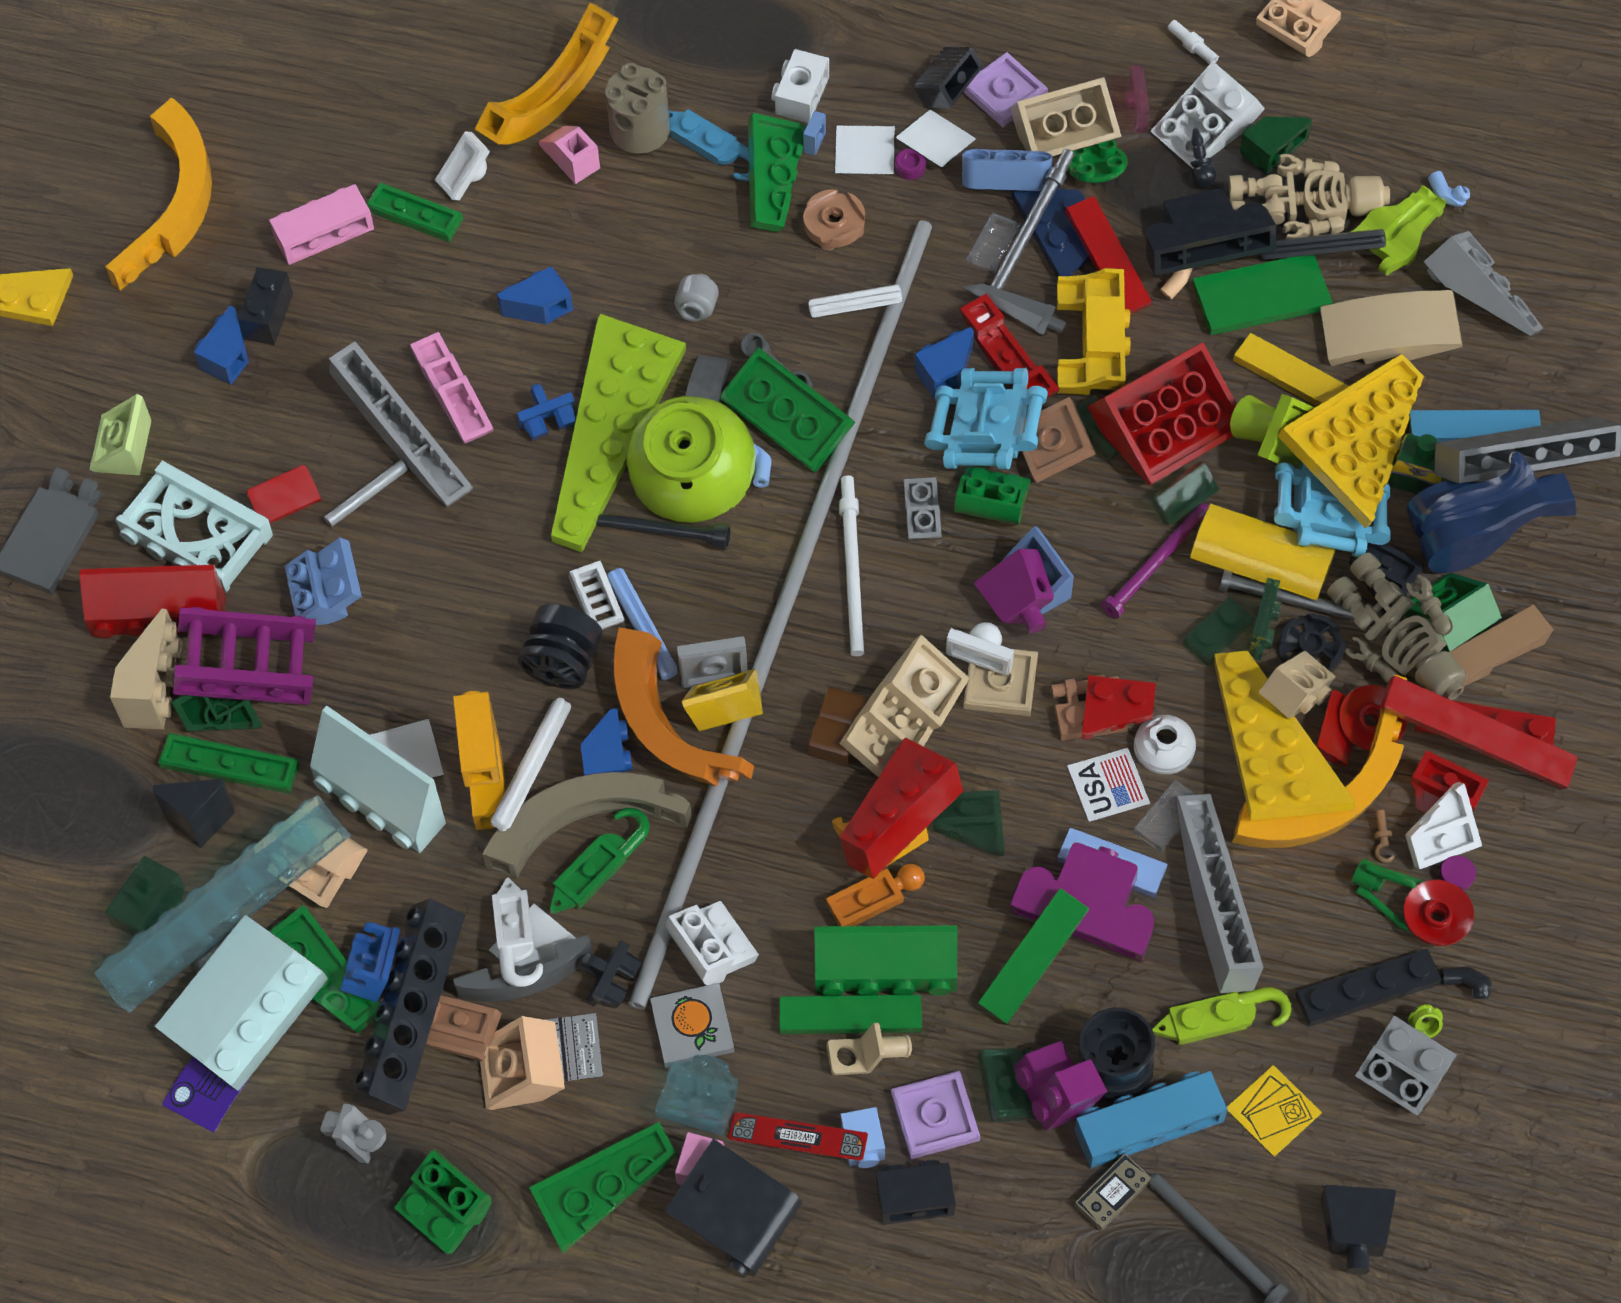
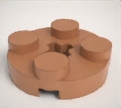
M829 189L815 194L807 202V208L803 214L804 230L808 237L818 243L822 249L830 251L838 247L847 246L864 234L865 209L862 202L855 195L847 192V195L839 194L838 190ZM832 214L834 217H842L839 222L829 221V215Z

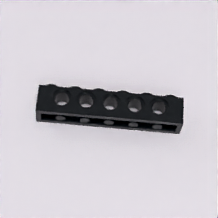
M431 898L414 904L408 910L405 917V924L407 926L404 936L396 946L395 956L397 958L385 985L387 990L383 1002L375 1012V1028L364 1047V1053L366 1054L364 1063L354 1079L355 1091L352 1100L386 1115L406 1110L465 918L464 914ZM424 934L429 940V946L424 941ZM414 966L419 972V978L414 973ZM404 998L409 1004V1011L404 1006ZM394 1031L398 1034L399 1043L394 1039ZM383 1064H385L388 1068V1077L385 1075L383 1071Z

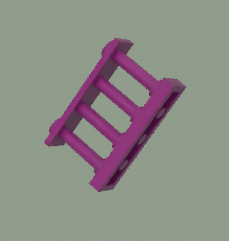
M200 607L180 608L178 632H188L186 665H175L173 694L310 705L313 676L302 674L304 642L313 643L316 619H309L303 616L285 617L204 610ZM202 634L222 635L220 668L200 666ZM236 636L256 638L254 671L234 669ZM270 639L290 641L288 674L268 671Z

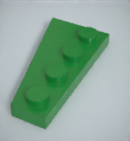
M752 113L749 116L748 149L751 227L778 233L784 228L792 196L790 192L797 175L796 167L803 150L802 142L803 134L807 127L806 124Z

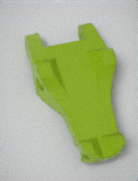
M1422 185L1417 193L1413 192L1396 206H1382L1371 210L1361 224L1351 232L1383 229L1385 231L1386 246L1369 250L1383 259L1378 269L1385 275H1389L1404 265L1409 266L1415 260L1423 232L1436 217H1440L1443 214L1446 201Z

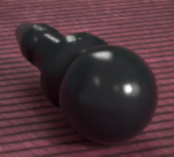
M1194 128L1192 130L1191 144L1193 145V155L1196 160L1190 162L1191 166L1194 167L1191 177L1196 186L1207 188L1215 182L1216 171L1210 165L1212 158H1206L1205 146L1203 145L1204 140L1197 128Z

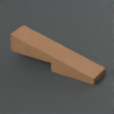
M1533 604L1449 653L1466 671V679L1463 683V686H1466L1488 676L1494 667L1544 645L1554 629Z

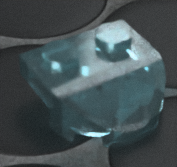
M695 1055L692 1061L682 1064L677 1061L668 1071L667 1082L657 1102L655 1116L724 1136L735 1109L738 1078H734L729 1072V1065L726 1062L713 1056Z

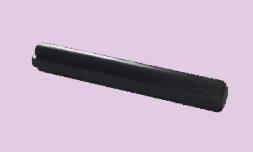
M1383 229L1279 239L1276 240V250L1261 253V256L1267 260L1384 248L1386 246V234Z

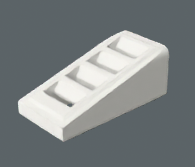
M601 560L569 572L568 578L584 613L596 620V615L612 610L614 616L597 622L602 630L625 621ZM597 578V583L583 587L582 582ZM598 589L603 591V593L590 598L586 595ZM607 600V605L592 610L591 604Z

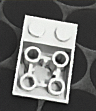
M1212 61L1153 127L1151 132L1192 167L1190 162L1196 160L1193 155V145L1191 144L1192 130L1194 128H1197L1203 137L1206 158H1211L1240 136L1243 130L1253 123L1264 111V107L1250 92Z

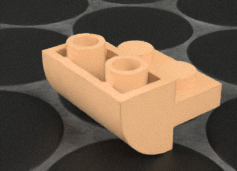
M1271 0L1257 16L1256 25L1305 56L1311 57L1320 50L1323 39L1341 19V12L1322 0Z
M305 815L293 823L280 841L285 844L268 872L315 903L328 908L344 879L351 880L368 849L317 817Z

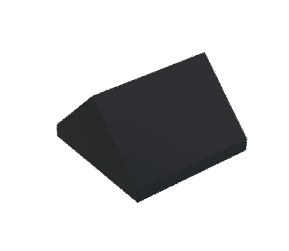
M223 778L153 785L154 795L166 820L200 848L235 814V807Z

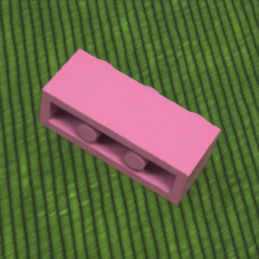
M356 184L338 189L330 195L318 200L309 201L306 205L289 212H283L269 220L274 238L288 265L374 230L371 212Z

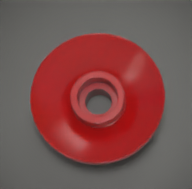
M1360 686L1352 690L1340 706L1339 724L1343 734L1352 744L1363 750L1370 751L1381 711L1380 707L1386 692V688L1382 686ZM1365 717H1373L1376 725L1368 726L1365 723ZM1397 717L1396 721L1402 722L1398 739L1395 743H1397L1401 739L1407 725V720H1404L1400 717Z
M1444 880L1422 882L1409 892L1404 902L1403 915L1407 927L1414 936L1427 944L1434 946L1455 944L1461 941L1472 928L1474 922L1473 904L1468 895L1451 882ZM1439 914L1443 921H1435L1431 918V915Z

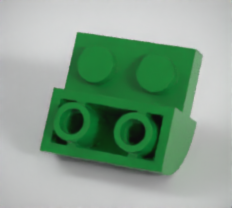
M967 466L956 493L954 512L1020 525L1031 479L1019 477L1015 474H1004L984 468Z
M432 1149L411 1177V1180L414 1182L394 1209L446 1254H453L471 1228L482 1222L490 1208L492 1198L440 1152Z

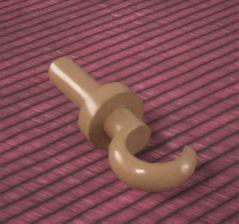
M1377 810L1378 832L1374 833L1376 840H1380V843L1375 848V856L1380 862L1389 863L1394 860L1395 856L1392 855L1387 859L1380 856L1379 850L1389 846L1388 839L1392 838V832L1387 831L1385 811Z

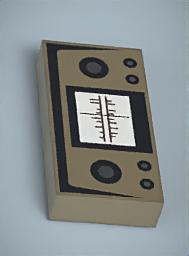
M1124 1154L1075 1202L1074 1207L1102 1231L1149 1184L1151 1177L1128 1155Z

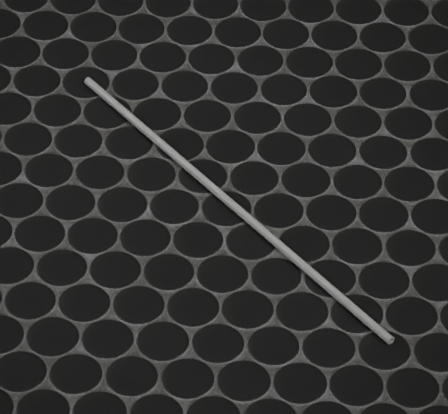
M918 221L895 282L901 288L902 302L886 306L846 414L856 423L832 452L752 669L756 668L760 694L932 230V225L927 221ZM752 717L732 722L721 754L738 757ZM720 778L718 786H708L628 1002L630 1006L636 1009L644 1010L671 939V935L665 928L668 916L680 912L729 782L728 780Z

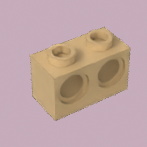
M1304 651L1278 666L1259 693L1290 719L1300 712L1306 714L1315 703L1318 705L1322 704L1330 695L1332 690L1329 688V685L1336 676L1309 653Z

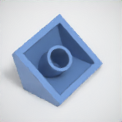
M1034 526L1003 560L1019 548L1037 549L1039 551L1054 595L1053 601L1040 610L1044 614L1071 599L1074 576L1040 529Z

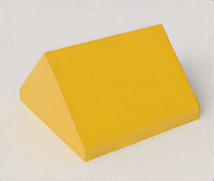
M756 668L691 687L683 698L682 704L699 732L763 714Z

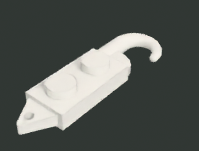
M506 878L498 893L492 895L500 971L504 981L516 987H526L539 980L543 973V965L541 963L537 964L535 971L527 976H519L515 973L514 962L529 957L534 951L527 890H521L510 878Z

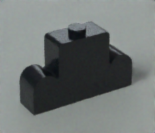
M1222 189L1165 200L1163 202L1164 222L1152 224L1146 230V259L1154 276L1276 250V223L1268 209L1261 204L1248 203L1239 207L1238 210H1234Z

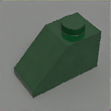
M1264 116L1258 122L1249 124L1243 130L1240 153L1267 174L1279 164V155H1290L1309 139L1312 120L1308 117Z

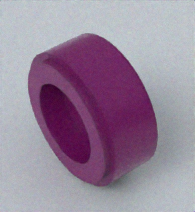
M912 148L904 149L896 156L895 170L904 179H918L925 173L926 158Z
M1451 856L1442 864L1439 877L1440 880L1451 882L1463 891H1466L1472 886L1476 878V868L1472 861L1464 856Z

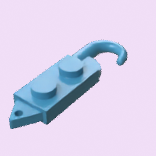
M689 109L685 112L669 111V134L673 139L717 165L730 164L739 157L749 162L748 147L738 142L736 137ZM749 173L733 174V177L739 181H749Z

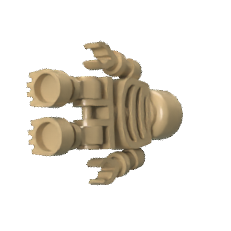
M1289 154L1279 155L1278 163L1280 165L1278 166L1277 174L1268 175L1255 181V178H1248V181H1243L1242 175L1229 176L1228 180L1229 202L1234 210H1238L1239 207L1245 205V202L1242 201L1243 194H1248V197H1254L1255 193L1260 196H1265L1267 199L1266 203L1261 205L1268 209L1276 224L1284 222V213L1288 212L1289 222L1283 225L1282 232L1292 231L1296 234H1288L1286 239L1317 236L1328 232L1330 234L1340 233L1344 230L1347 209H1349L1352 216L1361 217L1367 216L1375 208L1390 204V188L1383 185V181L1379 176H1355L1350 179L1349 184H1345L1344 173L1339 172L1340 168L1336 162L1325 161V163L1312 162L1310 158H1306V161H1301L1299 158ZM1304 173V177H1308L1303 193L1302 191L1300 193L1295 192L1293 175ZM1281 176L1286 177L1285 186H1283ZM1319 186L1318 191L1311 192L1312 188ZM1327 187H1331V190L1329 192H1325L1324 190ZM1296 205H1304L1305 213L1309 218L1308 224L1296 221Z

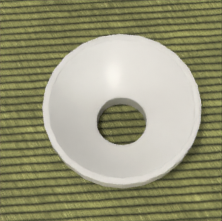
M1171 715L1153 716L1151 720L1143 722L1134 738L1136 758L1146 769L1158 774L1169 775L1182 771L1190 764L1196 750L1195 736L1190 726L1178 717ZM1162 729H1169L1175 733L1177 739L1171 744H1163L1157 739L1156 734Z

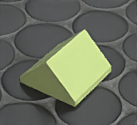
M136 394L101 415L89 470L99 473L140 475L152 421L143 396Z

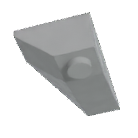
M1469 231L1451 236L1424 261L1429 267L1427 272L1437 283L1442 282L1444 286L1524 333L1532 336L1543 329L1520 297L1512 296L1509 293L1511 290L1509 285L1511 283L1505 276H1501L1493 271L1490 266L1495 263L1494 260Z

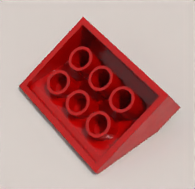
M1204 342L1087 407L1103 436L1148 485H1151L1233 437L1230 422L1237 403Z

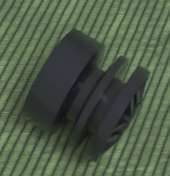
M561 604L542 605L536 610L529 628L530 636L524 641V648L519 654L518 664L526 674L546 685L560 689L580 688L585 683L587 671L591 667V657L596 653L602 638V628L596 620L575 608Z
M1108 1008L1094 1014L1086 1021L1080 1032L1079 1063L1092 1060L1107 1089V1092L1101 1099L1114 1102L1126 1095H1133L1135 1098L1148 1088L1153 1078L1155 1035L1150 1024L1140 1014L1127 1008ZM1115 1060H1119L1118 1065L1114 1064Z

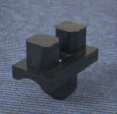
M620 940L617 947L612 948L606 961L589 953L580 957L578 961L579 968L596 978L585 1000L586 1003L594 1007L600 1002L615 1009L620 1006L627 990L612 982L615 974L617 973L631 981L642 963L634 955L627 952L629 944Z

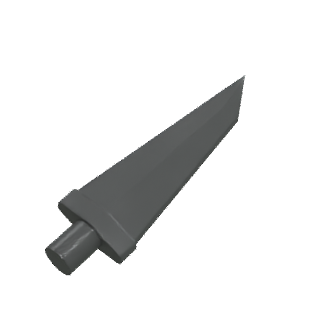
M986 284L962 286L977 297L987 293L999 310L1042 336L1047 328L1062 334L1067 323L1053 316L1056 307L1051 304H1045Z

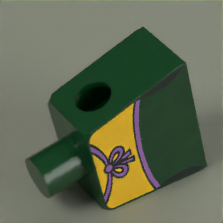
M1406 434L1401 441L1399 450L1395 454L1392 463L1393 468L1387 484L1418 494L1437 483L1449 481L1435 475L1437 439L1430 434H1425L1421 437Z

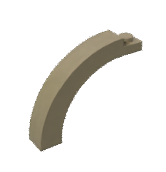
M608 772L576 777L545 789L523 803L511 827L504 832L497 830L490 839L482 854L487 869L518 879L527 860L540 844L553 833L576 820L601 813L618 812L625 808H636L647 816L687 829L692 818L691 804L678 794L670 793L666 795L664 780L647 775Z

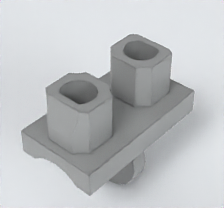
M343 1104L341 1113L327 1111L321 1125L322 1133L326 1136H331L341 1150H346L361 1163L369 1164L371 1158L369 1152L378 1150L386 1140L385 1128L378 1121L369 1120L354 1105Z

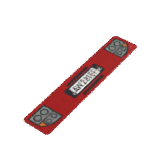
M736 1112L733 1115L728 1138L733 1141L861 1161L864 1158L868 1133Z

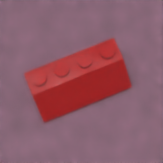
M214 564L80 569L79 576L84 621L91 636L110 638L114 635L140 637L161 609H167L171 621L176 623V633L179 635L180 633H188L178 632L180 608L200 607L204 610L225 611L226 595Z

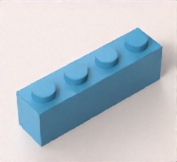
M1198 1071L1192 1072L1180 1078L1178 1083L1169 1086L1166 1083L1157 1084L1149 1088L1146 1094L1134 1098L1133 1095H1126L1115 1100L1112 1106L1101 1110L1099 1107H1092L1083 1111L1079 1115L1080 1117L1076 1118L1074 1131L1090 1169L1117 1160L1124 1154L1131 1155L1224 1122L1228 1109L1211 1071L1200 1074Z

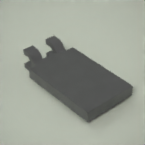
M56 467L50 479L49 489L38 488L1 550L0 575L53 595L99 516L97 508H94V505L97 504L102 496V492L96 490L97 482L85 478L80 486L78 496L68 493L74 485L72 480L67 479L69 472Z

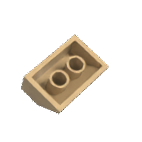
M1104 77L1017 101L1010 107L1018 137L1026 151H1043L1050 153L1053 157L1060 155L1064 149L1074 151L1122 137Z

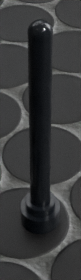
M600 513L596 522V526L707 541V544L712 545L713 548L722 550L728 549L731 534L730 524L718 522L706 528Z

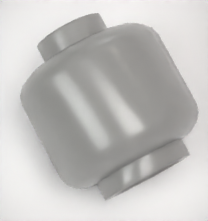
M705 274L685 276L680 281L674 299L676 310L684 319L697 322L707 319L713 313L719 295L718 286Z

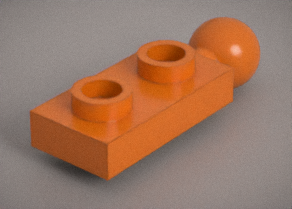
M906 864L901 867L895 878L892 877L887 868L881 871L874 879L868 877L827 897L826 905L838 926H856L903 903L904 896L900 890L904 889L911 892L920 889L924 883L925 875L923 870L915 864Z

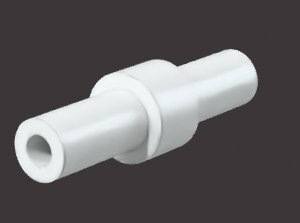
M1173 20L1168 25L1167 29L1183 42L1182 46L1190 53L1198 54L1208 64H1211L1212 61L1214 63L1217 62L1219 56L1204 44V39L1197 33L1189 32L1176 20Z

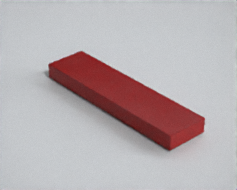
M1095 196L1067 207L1065 213L1096 270L1100 271L1104 268L1124 269L1125 309H1130L1131 315L1149 307L1152 300Z

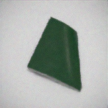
M183 695L171 701L188 732L259 729L263 727L250 700Z

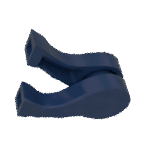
M1516 451L1512 454L1511 467L1507 473L1482 482L1456 483L1449 480L1437 483L1415 495L1408 503L1406 511L1416 535L1421 538L1419 544L1430 570L1437 573H1452L1472 567L1488 558L1519 527L1532 519L1542 515L1563 517L1576 515V502L1565 473L1557 475L1554 473L1535 479L1534 473L1522 453Z

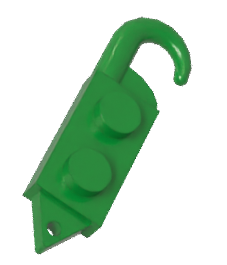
M636 808L619 810L614 814V819L619 820L626 816L633 817L638 823L636 830L626 840L615 834L600 835L553 883L555 891L550 907L551 914L577 907L580 910L622 867L626 859L646 839L649 833L650 824L647 816L642 811Z

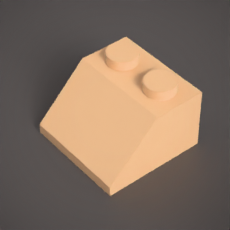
M521 1016L494 1033L490 1047L487 1046L484 1056H486L485 1061H480L486 1109L494 1110L541 1102L565 1089L555 1022Z

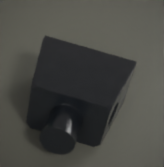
M1325 1185L1321 1194V1206L1329 1251L1333 1254H1347L1348 1273L1357 1275L1369 1273V1256L1379 1257L1383 1255L1387 1246L1396 1190Z

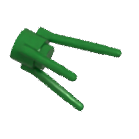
M1363 858L1352 878V883L1359 886L1356 894L1370 901L1401 930L1407 931V925L1371 892L1372 890L1379 892L1386 880L1411 889L1416 888L1418 884L1425 881L1384 868Z

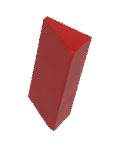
M306 465L296 467L246 490L253 510L267 518L269 524L322 500Z
M1332 690L1316 747L1326 761L1347 766L1353 744L1345 737L1339 724V710L1346 696L1339 691Z

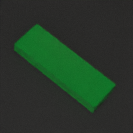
M381 182L367 202V206L372 214L446 242L451 241L463 221V214L461 212Z

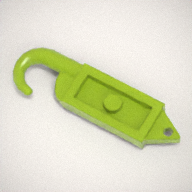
M1263 987L1242 993L1234 992L1169 1008L1168 1015L1152 1030L1154 1035L1175 1040L1178 1045L1245 1030L1252 1025L1255 1019V1004L1266 1001H1275L1281 1006V1015L1272 1021V1025L1277 1027L1289 1019L1291 1003L1287 995L1273 987Z

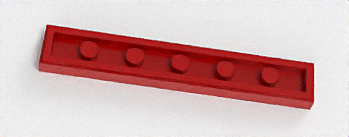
M1394 675L1390 678L1380 709L1558 788L1566 789L1569 787L1578 756Z

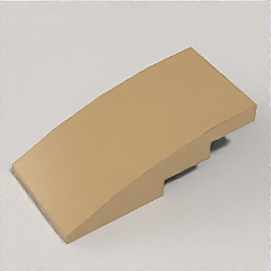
M1452 290L1384 294L1320 307L1328 360L1331 366L1363 359L1365 364L1394 358L1400 354H1403L1408 360H1413L1463 347Z
M922 635L917 636L869 698L840 744L879 777L905 737L922 746L925 745L933 730L941 727L968 682L969 677Z

